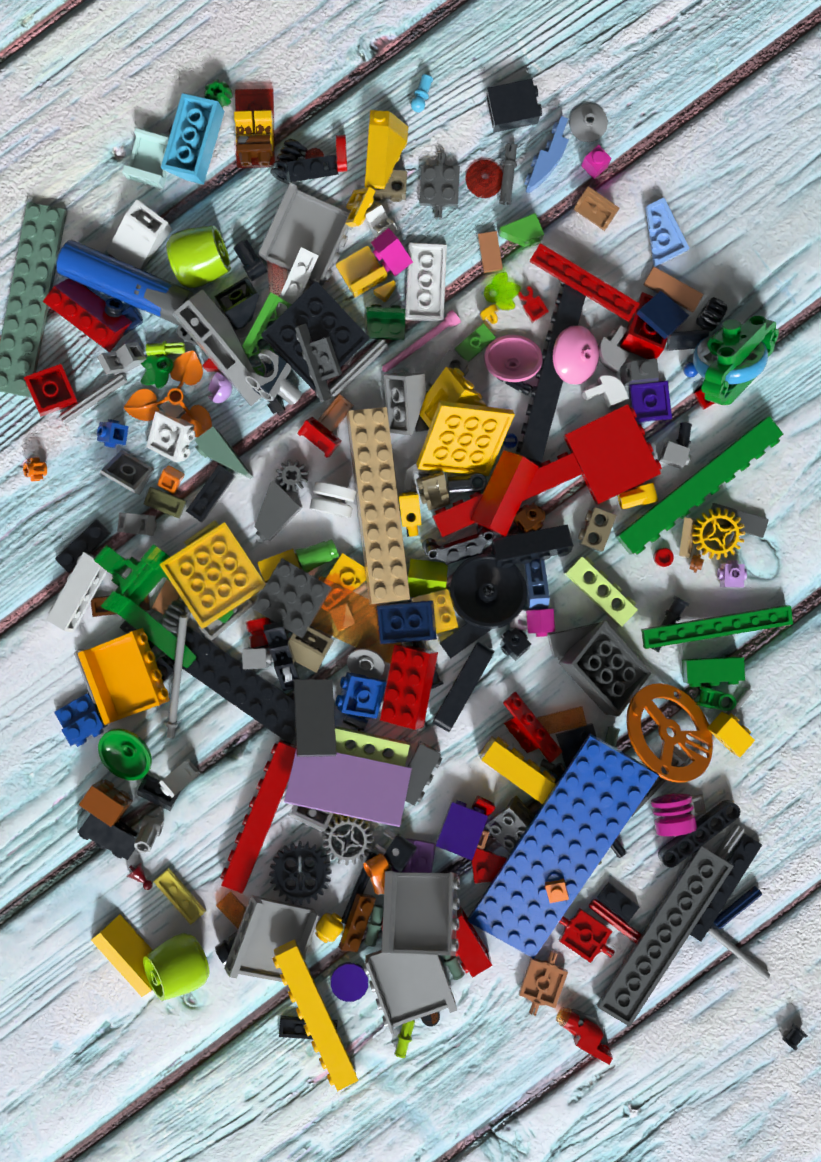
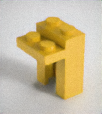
M445 367L425 395L419 415L429 428L440 401L486 406L482 400V395L473 389L474 385L463 377L464 373L460 369Z

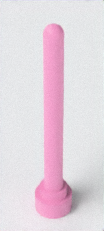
M453 310L449 311L444 321L383 365L382 370L388 372L447 327L457 326L461 323L457 314Z

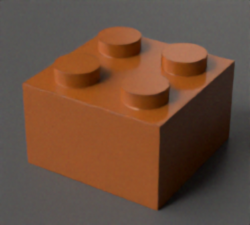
M101 779L90 787L79 803V806L112 827L122 818L133 800L130 799V795L127 792L114 788V784L109 780Z

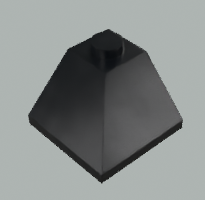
M246 276L214 297L236 331L252 321L259 294Z

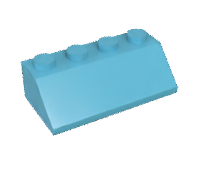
M182 93L161 165L163 170L186 181L204 185L225 112L218 101Z

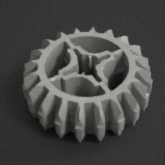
M340 815L339 820L334 816V823L329 822V828L323 831L328 834L322 836V840L327 841L323 843V847H330L327 849L326 854L333 853L331 860L338 857V864H341L342 859L345 860V865L349 864V860H352L353 865H355L356 858L362 862V854L368 856L369 852L366 849L372 850L373 848L369 843L374 842V838L368 837L373 834V830H367L370 827V823L363 825L365 822L363 819L358 821V818H351L349 816L345 818L344 815ZM342 825H350L346 831H335ZM355 827L362 832L364 841H361L354 834ZM350 831H352L350 842H347V845L345 847V837H347ZM332 836L341 842V851L334 845ZM352 846L361 847L355 852L346 853L348 848Z

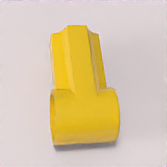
M654 483L639 486L637 489L619 494L618 502L621 510L641 504L643 506L658 502Z

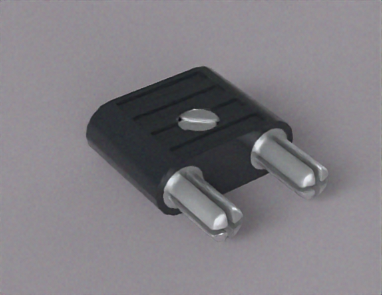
M387 828L384 834L393 840L387 850L376 844L374 850L379 854H383L388 864L401 873L416 852L417 847L402 835H396Z

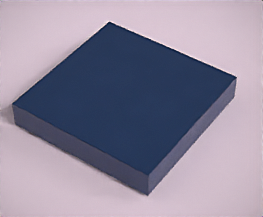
M662 291L657 293L637 312V315L664 339L672 334L690 316Z

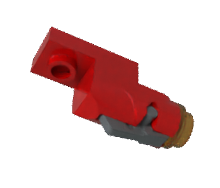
M562 1007L556 1016V1021L561 1027L574 1035L575 1045L610 1065L613 1057L610 1048L600 1043L604 1034L597 1024L596 1017L575 1009Z

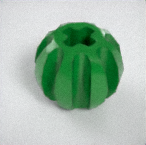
M216 79L213 80L212 84L208 83L205 86L204 98L218 101L222 108L224 106L228 107L231 104L232 90L225 81L219 83V80Z

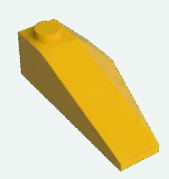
M370 110L365 188L384 189L393 173L396 162L399 161L403 149L407 146L408 126L390 111Z

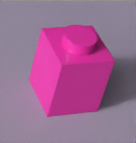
M598 145L584 158L581 166L595 179L609 166L612 158Z
M554 609L526 611L528 634L536 633V637L548 636L547 633L555 632Z

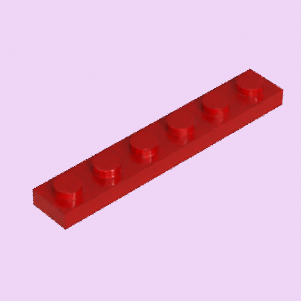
M541 243L529 261L628 322L640 305V303Z

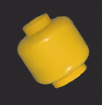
M324 913L316 924V936L325 943L335 941L343 931L342 918L336 913Z

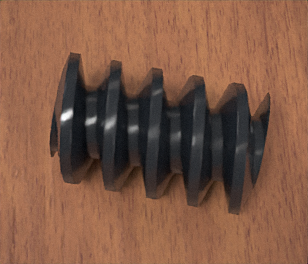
M288 139L284 142L285 147L281 148V154L277 156L278 161L274 162L275 168L270 170L273 177L286 184L289 183L287 182L284 162L297 161L298 158L304 159L305 157L301 151L308 152L304 145L293 139Z

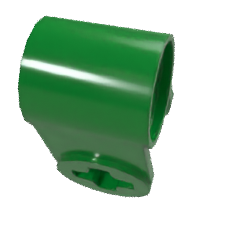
M700 686L701 694L696 705L724 711H731L735 708L736 699L733 695ZM728 697L729 704L723 707L722 699Z

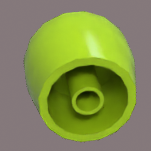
M214 225L178 231L172 234L166 243L171 268L182 286L187 288L201 287L231 270L226 245L219 230Z
M181 933L143 957L146 977L152 990L161 1001L178 997L200 988L207 982L210 974L204 950L198 940L191 934Z

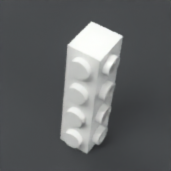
M83 552L78 558L73 572L69 574L64 588L58 594L57 601L49 610L46 620L63 631L74 633L107 573L105 569L94 562V555Z

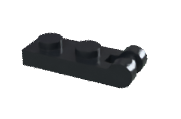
M336 155L284 162L287 182L339 175L338 169L335 166V161H337ZM325 162L328 164V170L324 171L323 165Z

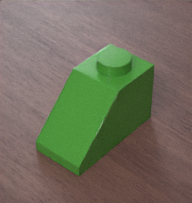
M536 213L500 227L498 233L500 237L523 247L528 245L533 247L540 244L544 236Z

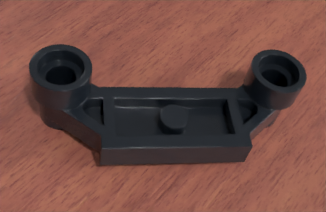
M478 524V533L441 546L437 544L435 539L428 538L422 543V548L429 559L441 560L448 565L482 554V549L494 538L492 530Z

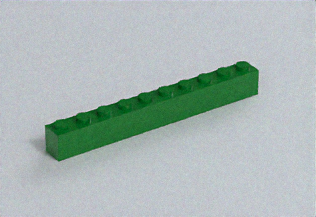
M770 416L764 418L619 533L616 538L629 554L636 553L638 555L646 548L645 544L649 541L653 543L661 537L660 532L664 529L668 531L675 526V520L679 517L683 519L690 514V508L694 505L696 507L700 506L706 501L704 497L709 493L713 495L721 489L719 485L724 481L727 484L736 477L734 473L738 470L742 472L751 465L749 462L753 458L757 460L766 453L764 450L768 446L772 448L781 441L779 438L783 435V432Z

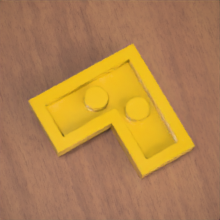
M366 187L353 190L345 207L350 210L345 224L350 227H356L364 222L366 210L374 201V189Z

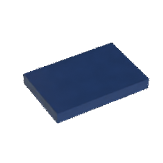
M433 601L377 606L380 644L437 639Z

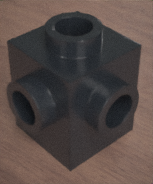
M516 627L512 631L507 630L501 636V650L505 655H510L515 661L530 649L531 643L527 640V635Z

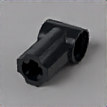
M248 240L240 241L233 249L244 265L243 268L251 281L268 272Z
M479 473L448 477L449 494L482 491L486 486V478ZM480 478L483 484L481 487L476 488L473 486L472 480Z

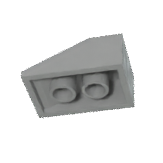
M407 372L383 375L385 405L388 412L390 433L413 435L426 395L425 374Z

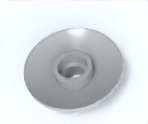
M580 105L573 111L570 117V130L580 141H597L606 132L608 125L607 116L597 105ZM591 118L593 122L589 123L586 119Z
M365 648L354 650L347 659V666L351 673L365 675L374 679H378L384 673V660L373 650Z

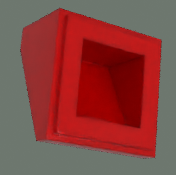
M479 795L472 805V809L474 807L485 811L484 815L487 816L496 808L493 802Z

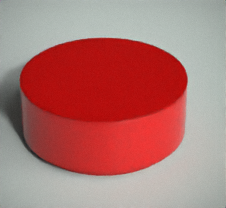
M660 548L654 553L653 559L656 565L667 567L672 564L674 555L670 549Z

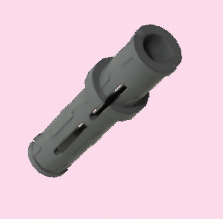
M510 143L505 144L504 161H502L503 176L499 203L505 205V202H507V205L511 204L514 169L517 168L515 160L518 146L513 143L511 147Z

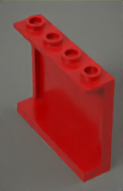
M628 404L563 436L571 454L574 453L583 473L582 477L596 505L662 474L660 471L662 469L658 459H654L652 455L653 448L650 442H646L643 436L645 431L641 424L638 425L635 420L637 417L633 407H629Z

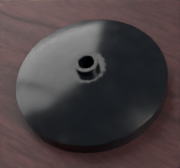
M480 554L468 558L456 569L450 584V597L455 611L464 621L478 628L496 629L508 625L519 616L526 602L527 585L522 572L515 564L508 568L496 567L493 554Z

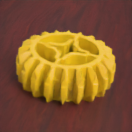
M719 507L716 508L715 514L712 509L708 510L709 516L704 512L701 513L704 519H696L700 525L692 526L698 532L691 533L692 536H698V538L693 540L694 544L700 543L696 549L701 550L704 548L702 555H706L709 552L708 557L710 559L713 558L714 553L717 560H720L722 553L725 558H728V551L734 555L735 551L733 548H741L737 542H744V539L739 537V535H745V531H739V529L744 527V524H737L741 518H734L735 513L733 511L727 515L728 509L726 508L721 513ZM717 518L730 521L732 526L720 527ZM711 521L712 528L710 532L703 535L704 527ZM716 527L721 532H723V534H721L722 536L720 537V539L716 535H713L714 533H716ZM734 532L731 542L725 545L726 536ZM716 540L720 548H711L704 541Z

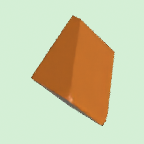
M168 465L163 469L157 486L175 494L185 474Z

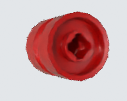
M265 617L246 621L247 632L251 633L249 637L250 647L268 645L263 625L271 624V619Z

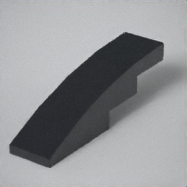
M283 621L263 625L269 651L274 662V669L283 691L294 689V680H300Z

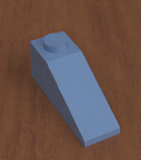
M535 559L530 563L524 564L529 610L548 609L550 596L545 561Z

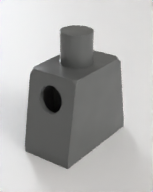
M657 359L630 361L621 366L620 377L622 384L629 386L631 384L658 382Z

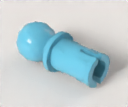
M427 74L422 75L418 89L414 92L417 96L411 101V108L414 112H422L426 105L424 99L429 98L428 92L433 78Z

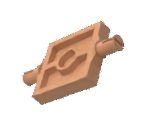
M550 950L547 961L533 959L532 957L530 959L519 990V996L527 998L532 1002L529 1010L531 1015H537L539 1005L556 1008L568 971L554 964L558 955L555 951Z

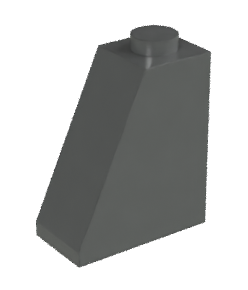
M272 481L269 485L254 526L258 530L256 534L263 541L265 539L271 541L302 509L275 481Z

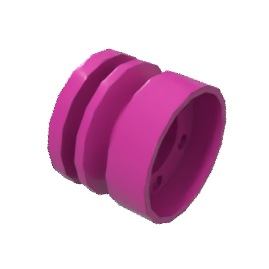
M671 793L651 800V806L654 807L652 813L661 816L654 820L657 835L679 836L696 831L695 816L687 813L694 808L692 804H689L692 802L690 794Z

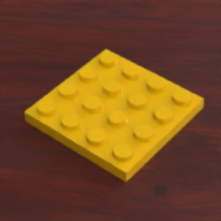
M440 401L417 460V468L463 474L479 473L489 476L514 418L513 410Z
M225 522L159 564L201 629H204L262 591L266 585Z

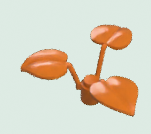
M192 350L183 353L173 362L174 368L170 375L173 380L180 381V384L177 388L169 390L167 397L157 402L154 392L148 389H140L130 397L124 405V410L138 420L151 421L154 419L155 411H159L157 405L169 401L173 405H181L186 413L181 416V419L195 425L193 430L195 431V437H199L212 427L211 417L203 406L194 405L188 410L183 403L184 396L181 391L183 384L195 385L201 380L203 375L202 365L195 351Z

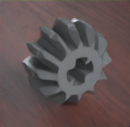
M288 460L287 467L284 463H281L284 470L277 469L276 471L282 474V476L276 477L277 481L283 480L279 486L282 488L286 485L285 490L287 492L290 491L291 486L294 492H297V485L303 489L302 481L308 483V479L303 478V476L309 475L308 471H303L306 466L304 464L299 466L298 460L294 462V465H292L291 460ZM290 472H297V475H295L297 478L295 480H288V477H290L288 474Z
M177 599L169 605L163 615L162 625L166 630L178 633L180 616H187L188 623L191 612L184 601Z

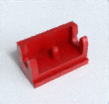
M314 417L307 419L297 433L299 436L306 437L323 451L326 458L333 454L342 441Z

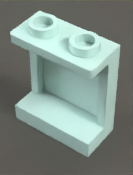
M135 128L136 139L128 166L124 165L122 173L126 179L163 189L168 172L163 170L161 165L170 136L164 133H160V135L155 134L147 128Z

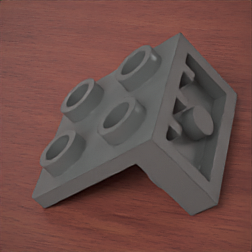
M515 796L504 811L485 824V828L511 853L535 815Z

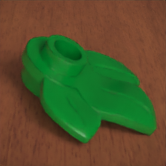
M155 355L146 357V360L141 365L147 370L140 382L145 385L155 384L158 389L165 386L169 380V374L174 368L171 358L166 356L157 357Z

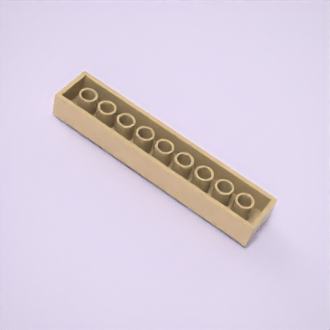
M387 407L348 411L346 416L369 605L410 600Z

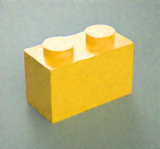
M721 712L707 729L730 752L741 757L755 741L750 736L752 732L744 725L740 726L738 724L740 720L732 713L728 715Z

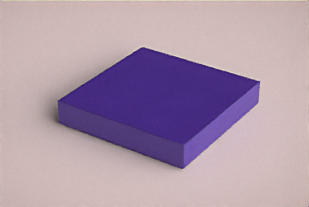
M668 381L629 385L631 407H633L637 415L635 418L637 423L672 419Z

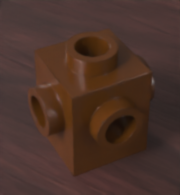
M532 503L529 506L526 504L521 507L513 521L522 533L540 530L544 526L543 522L546 517L543 509Z

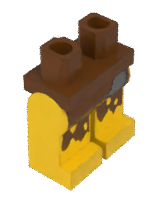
M252 111L234 112L236 151L243 167L252 166V158L259 157L260 166H270L271 157H273L274 119L272 111H254V118Z

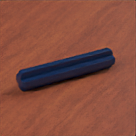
M756 886L752 887L719 914L714 924L719 929L723 928L762 896L760 889Z

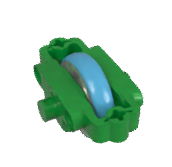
M759 315L750 317L744 324H741L738 320L729 319L723 322L722 328L717 333L709 335L699 342L694 351L693 363L696 371L705 378L702 384V392L705 393L706 400L719 405H730L763 372L779 335L775 321L768 320Z

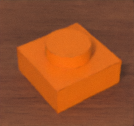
M564 879L545 882L550 903L569 900Z

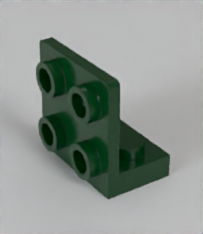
M373 304L371 307H366V334L370 339L404 340L405 309L398 305L382 308V305Z

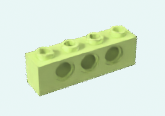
M579 557L564 574L618 626H623L638 610L635 607L636 603L628 596L625 598L621 594L622 590L619 586L608 582L607 579L609 577L603 571H597L593 567L595 564L588 557ZM587 571L591 572L593 576L590 582L584 580V574ZM600 585L606 587V593L602 596L597 591ZM614 598H618L620 601V606L616 609L611 605Z
M335 726L337 753L405 767L410 742ZM347 740H354L356 747L349 749L345 743ZM372 744L375 747V751L367 753L364 750V746ZM390 748L394 754L391 757H385L383 750Z

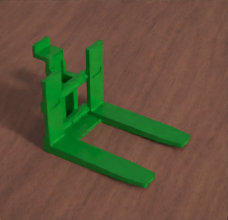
M153 544L141 558V561L132 556L130 559H125L106 545L94 558V562L112 574L113 579L111 581L119 587L110 594L101 607L117 613L136 630L143 628L148 640L175 660L177 637L140 607L146 596L150 594L163 577L169 580L159 564L170 558V556ZM128 568L132 569V572L127 577L123 576V573ZM231 610L218 620L226 623L234 614V611ZM185 645L182 666L188 668L196 659V655Z

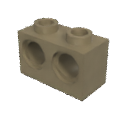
M393 170L384 189L372 188L375 190L374 200L390 199L393 202L406 200L407 171ZM394 184H400L402 188L399 190H394L392 186Z
M596 507L592 508L591 511L588 510L584 520L587 522L585 529L581 528L578 539H580L579 544L603 552L617 515ZM596 515L603 517L604 522L602 525L595 523ZM590 533L596 534L597 541L595 543L589 542L588 535Z

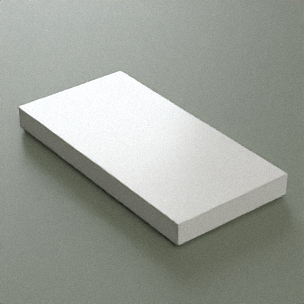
M409 242L408 255L413 263L408 266L405 320L444 321L447 244Z

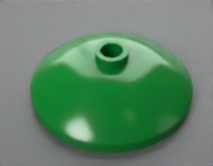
M112 729L101 737L98 744L99 757L112 774L121 779L133 781L143 778L149 772L152 765V756L148 746L138 735L125 729Z

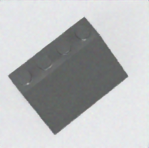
M602 621L572 646L559 662L563 669L604 714L612 716L621 715L633 696L651 675V672L606 621Z

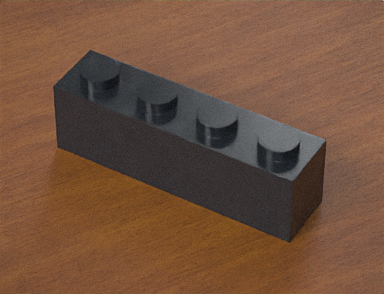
M567 524L496 538L492 540L491 547L496 567L508 568L515 563L527 564L535 559L547 560L555 555L559 557L566 556L572 551L574 545Z

